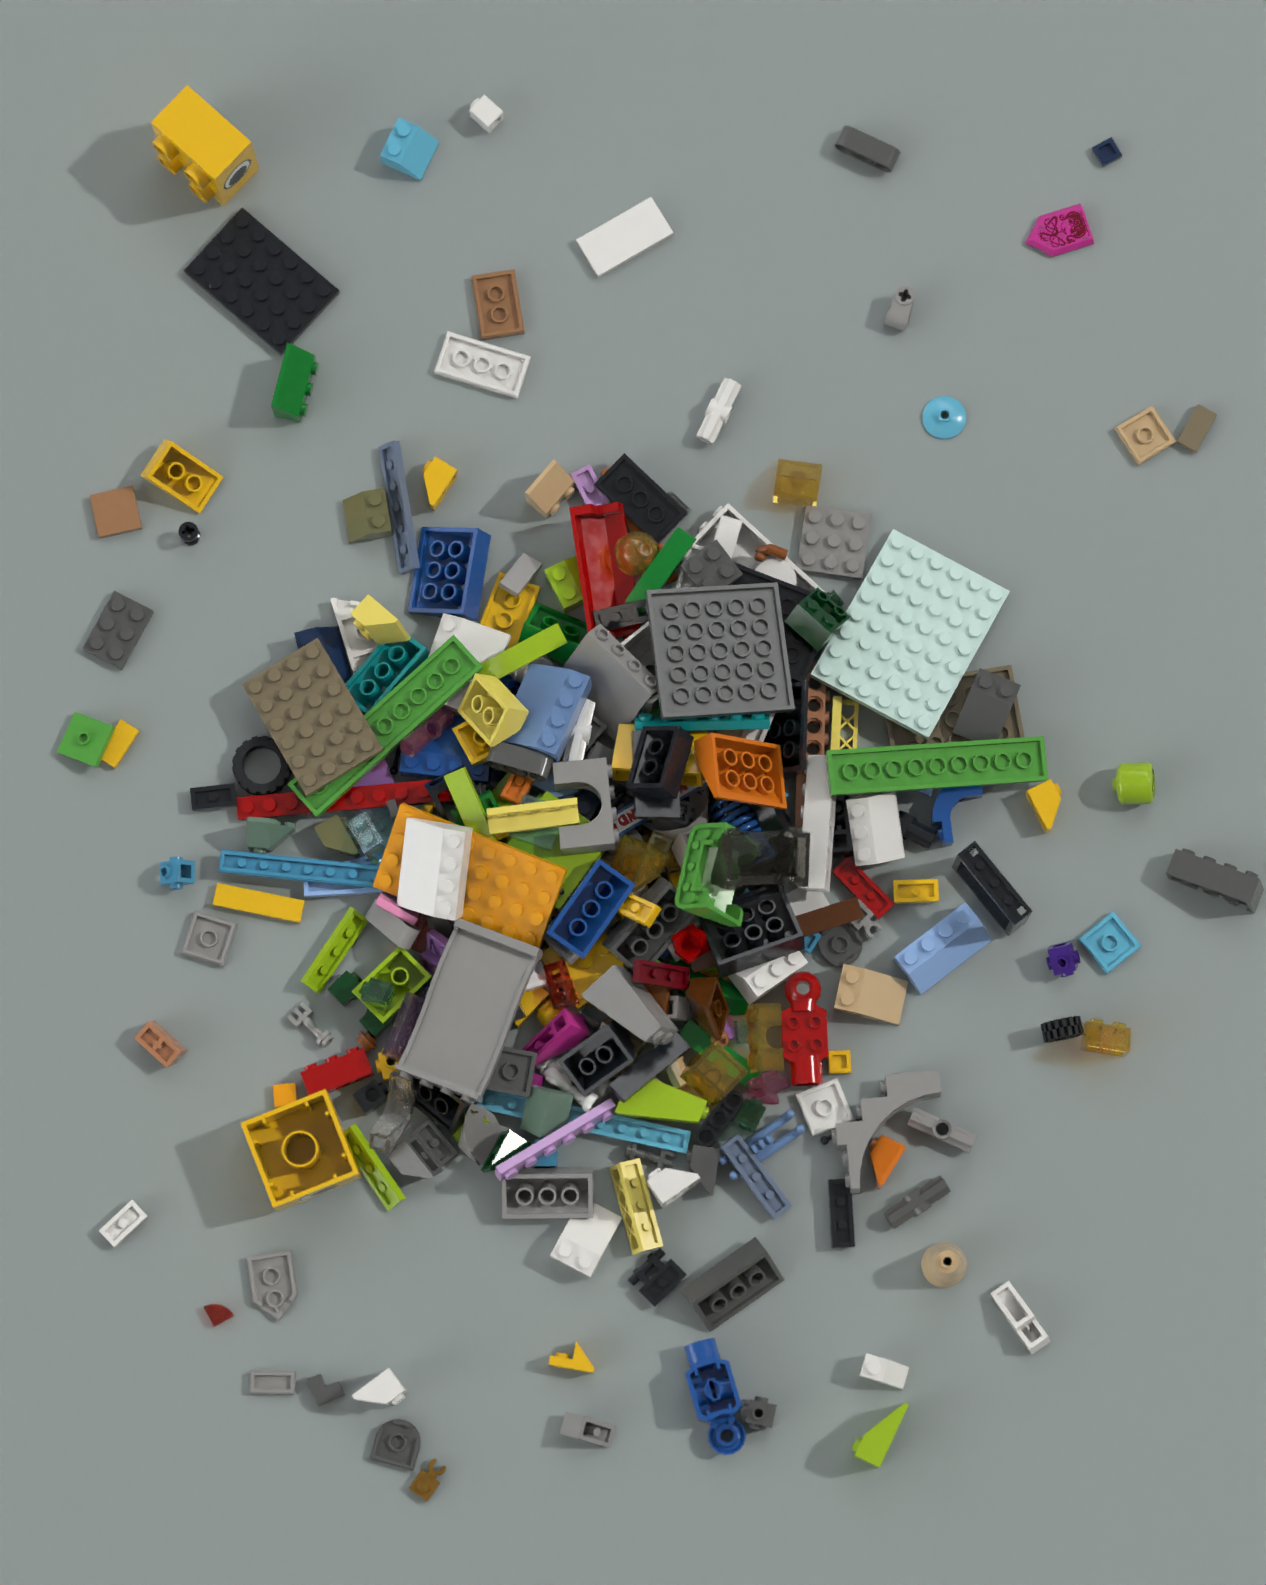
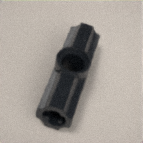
M900 810L899 818L902 838L905 840L909 839L929 849L937 835V831L918 822L911 814Z

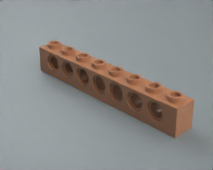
M818 661L813 662L806 681L815 680L810 677V674ZM820 683L821 687L817 690H813L808 686V704L816 702L819 704L820 709L816 712L808 709L807 726L816 724L820 730L815 734L807 730V748L809 746H816L819 750L817 755H824V747L829 745V733H825V725H829V712L825 711V703H830V690H826V685ZM806 752V761H808V755H809L807 752ZM804 771L796 776L794 831L798 837L799 829L803 827V819L800 812L801 806L805 802L802 787L803 783H806L807 775L804 774Z

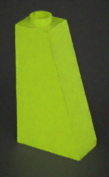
M653 1079L625 1103L619 1100L615 1114L626 1117L699 1124L700 1119H706L710 1108L706 1107L707 1100Z

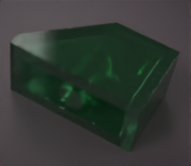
M371 977L369 982L365 981L359 993L362 994L361 1000L386 1013L396 994L395 985Z
M751 1097L750 1100L746 1098L735 1119L734 1125L755 1134L766 1111V1107L763 1106L764 1102L754 1097Z

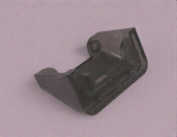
M789 826L788 830L741 831L740 828H727V832H723L711 873V884L726 890L737 889V887H742V885L763 884L787 886V884L794 883L796 887H808L810 833L802 831V827Z

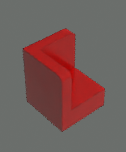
M693 923L671 937L675 954L686 963L694 961L709 951L706 933Z

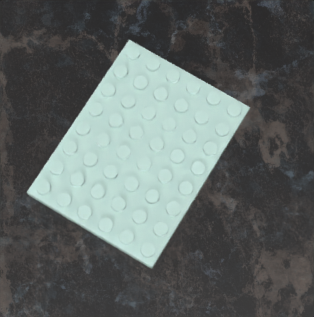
M893 529L846 611L851 617L830 639L810 677L928 740L1010 591Z

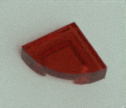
M209 1304L204 1306L214 1327L234 1317V1314L223 1305Z

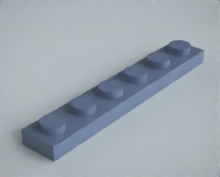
M391 441L379 446L398 570L399 574H407L420 569L400 442Z

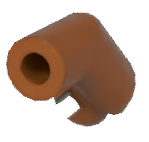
M767 544L757 547L754 558L759 562H763L766 560V556L772 555L785 560L788 550L774 544Z

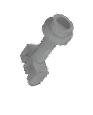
M302 1001L299 1005L305 1011L301 1013L295 1008L293 1012L298 1018L295 1020L290 1014L287 1018L297 1028L304 1024L318 1038L316 1043L319 1046H328L333 1040L332 1033L329 1030L323 1031L309 1018L314 1012Z

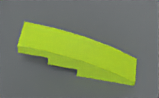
M558 623L481 663L484 669L479 674L496 676L498 679H501L568 642Z

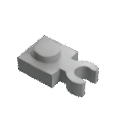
M858 899L864 918L849 923L858 931L863 927L866 936L869 939H873L874 936L870 933V928L876 927L881 931L882 926L878 922L870 920L874 914Z

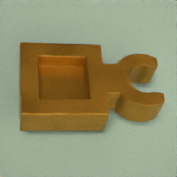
M436 1459L430 1461L427 1473L421 1469L408 1488L427 1502L440 1484L436 1477L446 1471V1466H443L440 1471L434 1470L433 1465L436 1463Z

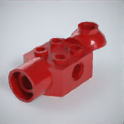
M800 971L792 974L787 979L784 987L785 996L791 1006L781 1012L783 1060L790 1063L792 1086H815L823 1084L822 1061L826 1060L829 1056L827 1010L816 1005L821 995V985L817 977L810 972ZM804 983L809 987V992L807 994H800L797 991V986Z

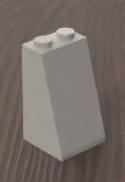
M613 965L581 994L584 999L644 1042L665 1045L673 1040L674 1034L678 1031L646 987L641 983L632 982L633 971L629 968Z

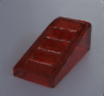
M562 959L543 966L553 1009L563 1010L580 1004L565 960ZM560 969V973L553 975L552 971ZM562 978V982L556 984L555 980ZM564 987L565 991L559 992V989Z

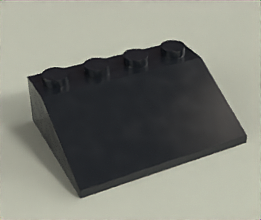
M806 680L792 683L795 710L792 712L775 713L770 729H768L763 741L780 745L784 779L794 778L806 770L809 681Z
M780 881L733 897L732 904L740 906L743 910L741 927H730L697 916L702 931L706 933L709 951L720 978L805 949L804 934Z

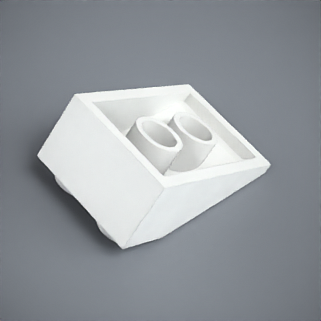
M593 1202V1218H570L550 1256L591 1278L622 1217Z

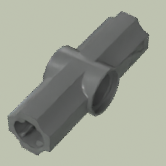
M939 1175L923 1187H918L903 1197L901 1202L895 1204L883 1214L890 1225L896 1229L913 1216L917 1217L932 1206L931 1204L946 1196L951 1190Z

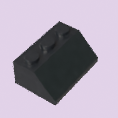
M643 726L626 788L658 799H677L694 737L680 726Z
M613 1019L569 1050L557 1061L582 1095L586 1096L635 1061L636 1058L630 1035L621 1024Z
M413 1077L412 1081L408 1080L402 1096L450 1136L454 1135L464 1123L465 1115L471 1104L461 1100V1095L454 1093L453 1096H449L440 1092L441 1088L433 1085V1088L421 1085V1080Z

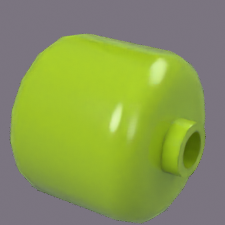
M1150 762L1122 763L1117 767L1116 777L1112 779L1113 791H1117V797L1121 804H1150L1154 801L1155 775L1153 765Z

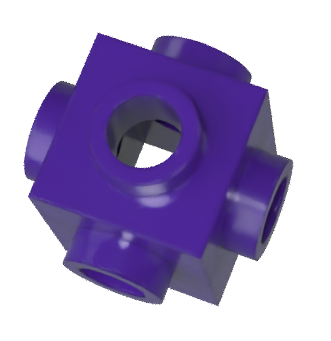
M1072 941L1050 945L1047 950L1049 957H1046L1049 970H1053L1054 976L1059 974L1061 977L1073 975L1074 971L1078 968V963H1081L1078 950L1074 951Z

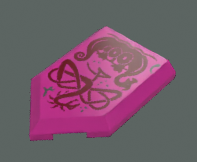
M1077 204L1039 216L1025 244L1035 247L1051 257H1055L1093 245L1094 239L1081 204Z

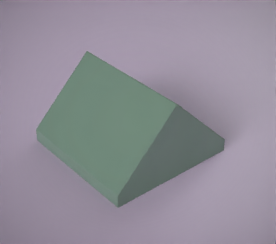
M531 1085L530 1096L526 1098L520 1128L540 1138H545L568 1124L574 1094Z

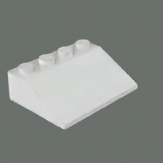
M443 613L429 656L450 637L455 635L481 664L507 650L511 635L461 617ZM471 681L441 708L458 712L457 710Z
M407 817L397 906L432 917L454 921L463 915L473 828Z

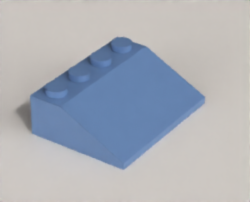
M530 663L515 696L529 713L520 731L502 742L547 754L554 759L553 763L559 762L592 689L591 677L571 669Z

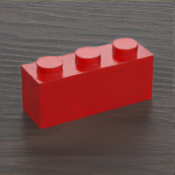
M357 1046L347 1050V1054L339 1058L338 1055H333L325 1059L326 1063L318 1066L316 1063L304 1067L305 1071L300 1072L308 1095L324 1089L331 1093L374 1076L364 1048L359 1049Z

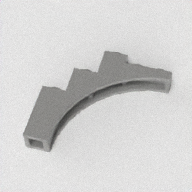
M939 1070L885 1074V1079L881 1082V1093L886 1095V1097L860 1099V1106H856L857 1119H861V1121L835 1123V1130H831L832 1144H837V1150L846 1149V1151L842 1152L843 1165H848V1174H845V1186L850 1187L851 1194L860 1193V1171L863 1157L870 1141L879 1128L905 1107L922 1100L941 1097L942 1090Z

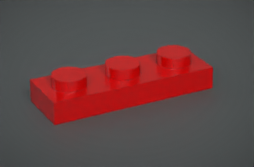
M848 856L832 871V874L855 897L857 896L878 920L895 905Z

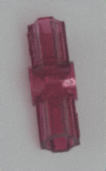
M442 706L429 719L410 732L400 741L402 753L413 757L432 740L439 738L442 731L454 722L452 711Z

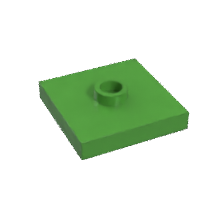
M74 712L57 752L63 756L98 768L115 727Z

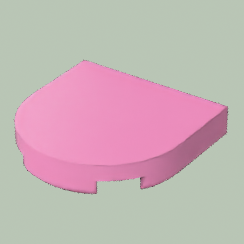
M384 891L380 893L375 902L379 907L412 926L415 925L420 916L419 912L397 906V896Z

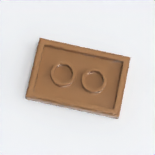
M515 269L471 276L481 340L525 334Z

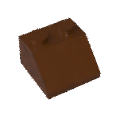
M717 976L693 978L690 981L689 988L686 989V999L692 1006L693 1017L697 1019L700 1028L716 1041H721L730 1009Z

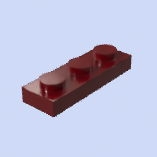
M634 959L632 982L677 990L689 988L690 968Z

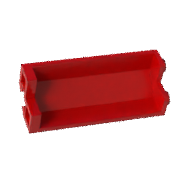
M620 502L597 506L586 504L569 507L588 632L596 627L592 611L625 604V600L635 587L624 506ZM641 623L609 630V633L616 639L623 638L624 641L641 628Z

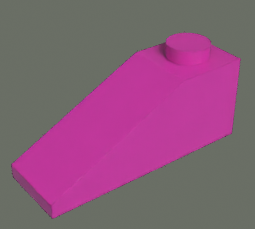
M563 1009L521 1050L537 1053L536 1066L575 1047L589 1033V1030L582 1015Z

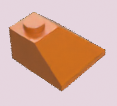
M881 1135L880 1139L875 1137L868 1148L872 1151L869 1158L876 1187L881 1189L906 1149L904 1145L884 1135Z

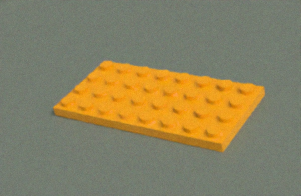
M401 803L372 887L398 896L407 817L453 825L457 824L408 804ZM472 831L463 915L460 919L540 948L568 869Z

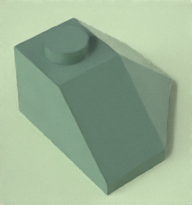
M247 817V847L249 850H253L252 853L266 854V851L272 852L296 832L294 823L285 822V825H281V822L272 818Z

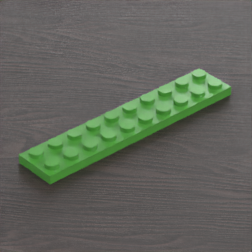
M453 635L364 715L385 751L309 797L304 793L296 777L287 785L311 812L319 818L469 683L475 673L479 674L484 667Z
M1044 736L825 751L830 796L1044 782L1049 780Z

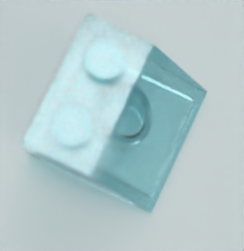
M388 807L364 809L346 821L364 854L374 865L382 860L394 824Z

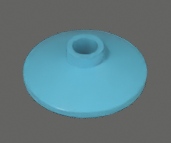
M936 397L928 402L924 408L922 415L923 425L927 432L936 438H953L965 426V409L958 400L952 397ZM946 412L948 413L949 417L947 419H943L941 417V413Z

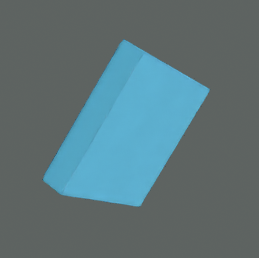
M1111 912L1078 939L1106 974L1142 946L1114 912Z

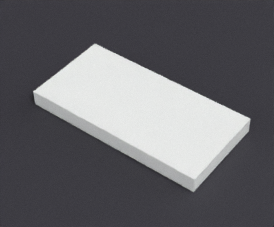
M652 197L576 239V242L599 278L671 237L673 231Z
M448 331L434 374L518 399L531 356Z

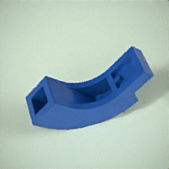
M982 786L943 788L938 794L932 809L931 826H941L937 828L938 840L943 841V846H952L953 844L950 819L953 807L963 800L982 798Z

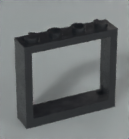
M976 841L957 854L952 868L1004 932L1010 936L1026 923L1032 910ZM976 849L978 851V854H976L973 857L974 851ZM1021 906L1026 910L1023 915H1020L1017 911Z

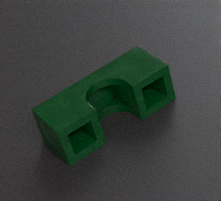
M346 970L328 988V991L346 1007L351 1001L358 999L352 993V990L363 980L355 972L350 974ZM367 1008L365 1015L359 1022L377 1039L395 1021V1018L392 1016L383 1024Z

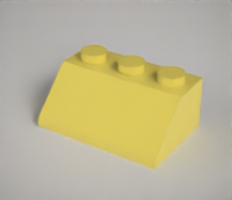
M475 673L457 710L490 747L496 746L520 731L529 713L524 705L496 676Z

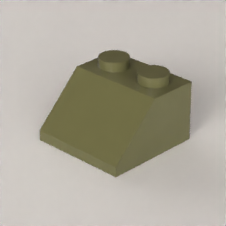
M385 488L362 491L342 500L349 543L393 536Z

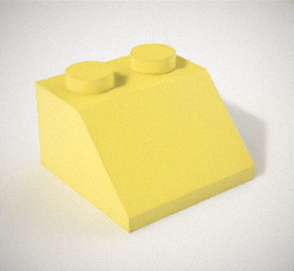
M369 594L350 613L355 620L353 624L368 641L372 639L377 644L404 642L411 639L400 621Z

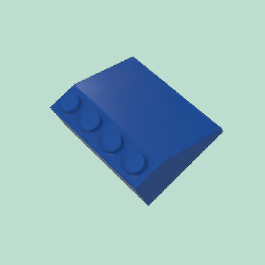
M422 527L418 546L420 569L414 571L407 612L441 618L443 613L470 621H477L491 535L479 528Z
M434 713L404 740L399 772L401 776L434 780L464 764L477 785L479 782L490 784L492 768L486 765V763L476 766L471 765L452 731V728L466 721L462 716Z

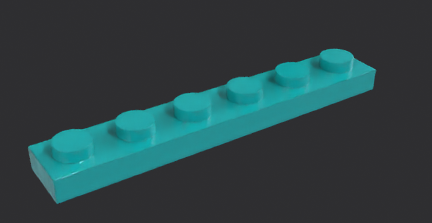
M643 713L639 717H634L635 730L642 731L643 726H680L685 731L770 729L769 714L762 713L661 720V716Z

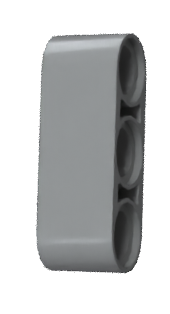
M376 897L365 918L396 945L410 950L421 930L416 925L412 926L376 905Z

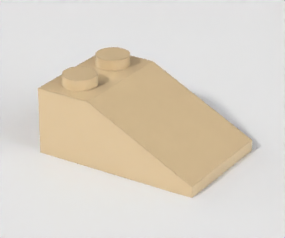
M843 964L833 1011L899 1025L908 981L865 968Z

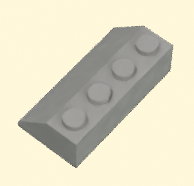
M530 1167L519 1170L518 1174L512 1179L502 1180V1219L593 1218V1167Z

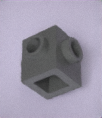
M755 1396L754 1400H749V1404L744 1403L741 1417L746 1418L745 1423H749V1428L761 1431L763 1427L772 1428L777 1405L768 1403L767 1398ZM760 1409L763 1413L762 1417H756L754 1411Z

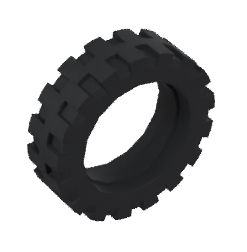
M254 736L248 741L245 740L236 749V754L232 759V771L240 787L249 794L267 795L281 791L282 787L289 782L292 770L274 739L268 736ZM260 748L270 749L275 752L281 763L278 776L273 781L265 784L254 783L248 779L244 771L246 757L252 751Z

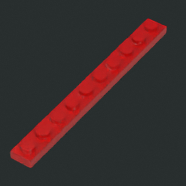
M432 780L352 787L324 813L388 807L386 802L395 799L397 806H400L401 803L408 805L433 803L424 784ZM449 789L437 795L440 802L454 801ZM294 792L236 797L238 820H247V817L272 818L313 814Z

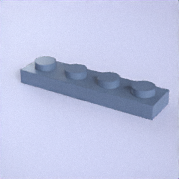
M739 1133L719 1147L772 1220H775L792 1207Z

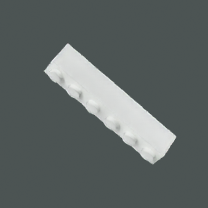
M808 755L806 770L804 771V774L807 775L806 783H803L802 787L805 802L801 806L800 812L803 819V827L799 829L801 849L797 852V861L800 863L799 871L796 872L795 881L798 888L802 891L829 892L837 796L829 795L826 755Z

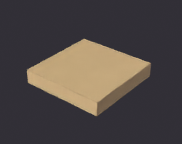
M1153 405L1115 427V431L1138 466L1176 443V440Z

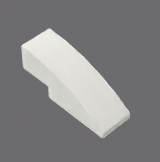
M1009 1281L990 1293L1031 1355L1050 1343L1049 1336Z

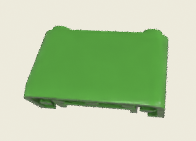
M727 822L703 823L694 826L690 831L675 896V905L685 912L723 925L741 927L743 910L740 906L732 904L740 865L750 863L755 858L759 842Z

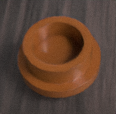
M361 1031L359 1033V1037L356 1040L366 1051L369 1052L377 1047L375 1044L377 1040L369 1031L366 1033Z

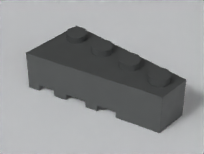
M1185 848L1182 851L1175 849L1166 872L1168 879L1198 890V887H1202V891L1212 897H1219L1221 895L1224 900L1234 906L1240 903L1248 906L1247 911L1255 913L1264 891L1257 874L1251 871H1245V873L1237 871V867L1225 863L1224 866L1216 863L1215 859L1208 856L1203 858L1195 856V852Z

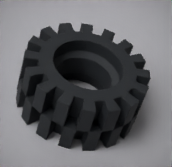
M1071 1016L1040 1024L1045 1043L1066 1040L1084 1034L1080 1016Z

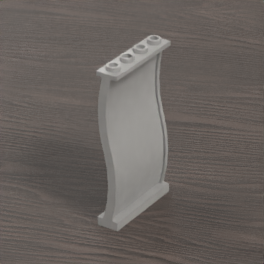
M458 918L454 923V930L433 975L412 1035L399 1063L395 1065V1069L400 1072L399 1076L411 1081L413 1077L421 1080V1085L433 1088V1085L441 1088L440 1092L449 1096H453L454 1093L461 1095V1100L470 1104H474L475 1101L482 1103V1097L503 1051L524 991L537 962L541 960L543 955L541 949Z

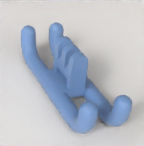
M787 1110L780 1117L745 1140V1143L760 1163L805 1131V1127L799 1124L775 1142L770 1136L771 1133L794 1117L793 1110ZM725 1155L719 1158L721 1165L730 1162ZM736 1169L729 1173V1177L732 1180L741 1177Z

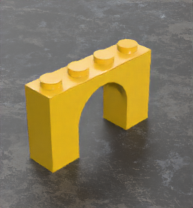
M632 723L619 724L612 760V774L615 781H628L632 767L631 732L635 730V724ZM690 730L687 732L694 737L681 785L702 787L703 775L696 763L694 741L707 735L708 730Z

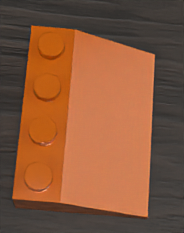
M712 732L694 741L696 763L714 798L782 810L787 809L780 745Z

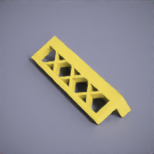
M833 696L830 750L843 749L845 746L848 749L857 748L859 703L854 700H844L842 696ZM842 705L854 706V714L848 720L841 714ZM854 718V722H853V726H852L851 723H850V721ZM845 725H848L853 731V736L847 741L840 736V730Z
M577 797L487 809L490 835L580 824Z
M640 1158L620 1162L609 1167L632 1255L662 1247L663 1242Z

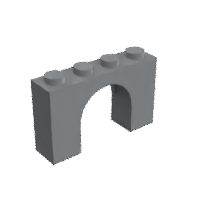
M606 757L552 763L555 791L586 789L596 794L602 804L598 816L593 821L583 825L559 827L561 854L570 855L616 850L615 842H619L618 829L613 828V821H617L616 807H611V799H615L614 786H609V778H613L612 764L607 765Z

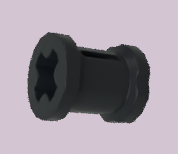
M185 522L179 527V536L184 544L193 546L198 543L201 536L193 522ZM188 530L192 532V537L190 538L187 536Z

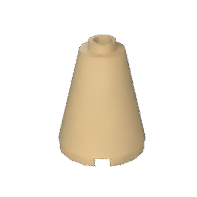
M940 1242L926 1250L922 1258L921 1267L927 1281L934 1286L947 1288L956 1285L962 1280L966 1273L967 1262L964 1253L959 1247L952 1243ZM944 1258L950 1261V1266L944 1265Z

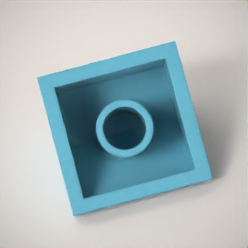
M398 117L380 154L381 163L421 181L439 145V141L419 126Z

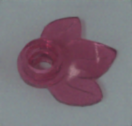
M767 1070L759 1074L758 1077L750 1078L746 1082L745 1087L748 1094L753 1098H758L760 1102L779 1104L777 1092L790 1088L791 1084L786 1078L778 1077L777 1070Z

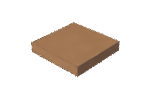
M133 486L90 495L99 539L142 529Z

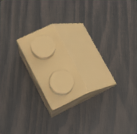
M553 459L525 492L526 503L547 519L550 515L554 516L561 508L559 504L564 498L568 500L575 491V482L559 463Z

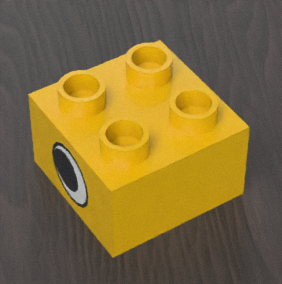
M188 85L151 121L156 135L151 144L159 153L156 158L173 175H176L183 169V173L191 181L188 187L204 203H208L214 197L224 206L259 170L252 142Z
M326 1089L240 1123L271 1204L277 1212L362 1179L334 1104Z

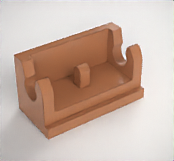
M155 1020L148 1021L134 1037L138 1043L166 1068L173 1066L178 1057L184 1055L187 1051L184 1046Z

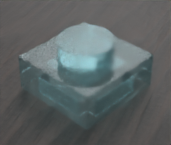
M758 1019L734 1021L736 1044L760 1041Z

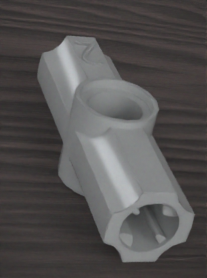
M914 1107L907 1123L908 1126L928 1134L938 1141H943L968 1153L977 1136L950 1123L946 1119H941ZM937 1125H945L948 1128V1133L945 1136L937 1134Z

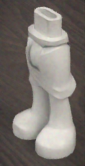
M555 1056L535 1066L540 1070V1074L548 1083L563 1092L574 1094L573 1098L582 1106L585 1112L603 1103L611 1091L608 1087L612 1082L607 1080L591 1091L589 1095L583 1096L557 1061L559 1058L556 1059Z

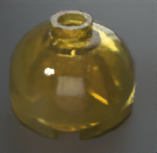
M639 531L623 535L617 541L614 548L617 566L630 576L643 575L659 553L656 540L651 535Z

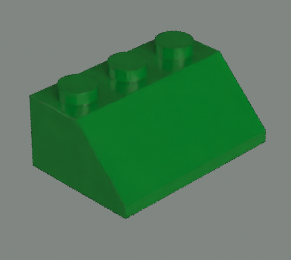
M287 343L271 407L275 417L300 423L302 416L305 417L308 404L305 403L307 396L312 394L313 383H311L313 375L316 376L319 363L316 362L314 354Z
M536 603L523 625L518 643L558 623L568 643L546 654V656L550 660H555L565 665L588 633L587 624L584 621Z

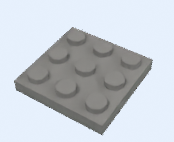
M806 505L797 567L803 572L862 580L871 514Z

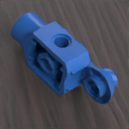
M715 1338L691 1343L684 1347L690 1366L685 1376L698 1421L711 1425L708 1432V1440L711 1447L717 1453L723 1455L734 1454L744 1445L746 1435L742 1424L734 1418L742 1409V1404L730 1363L720 1358ZM731 1431L734 1435L733 1439L730 1442H723L720 1438L722 1432Z

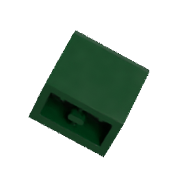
M817 587L797 604L785 622L818 651L851 616Z

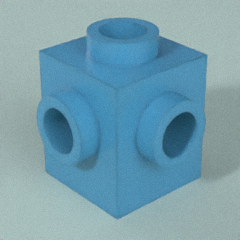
M170 857L169 861L160 862V885H168L169 889L180 890L183 889L184 885L195 884V861L183 860V857Z

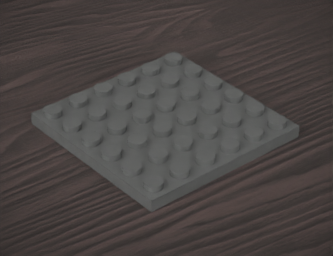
M778 582L646 590L645 596L661 720L783 713L795 710Z

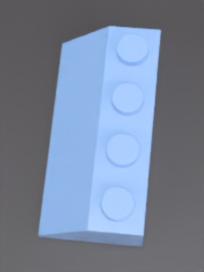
M965 902L898 953L893 960L920 995H922L992 940L979 918Z

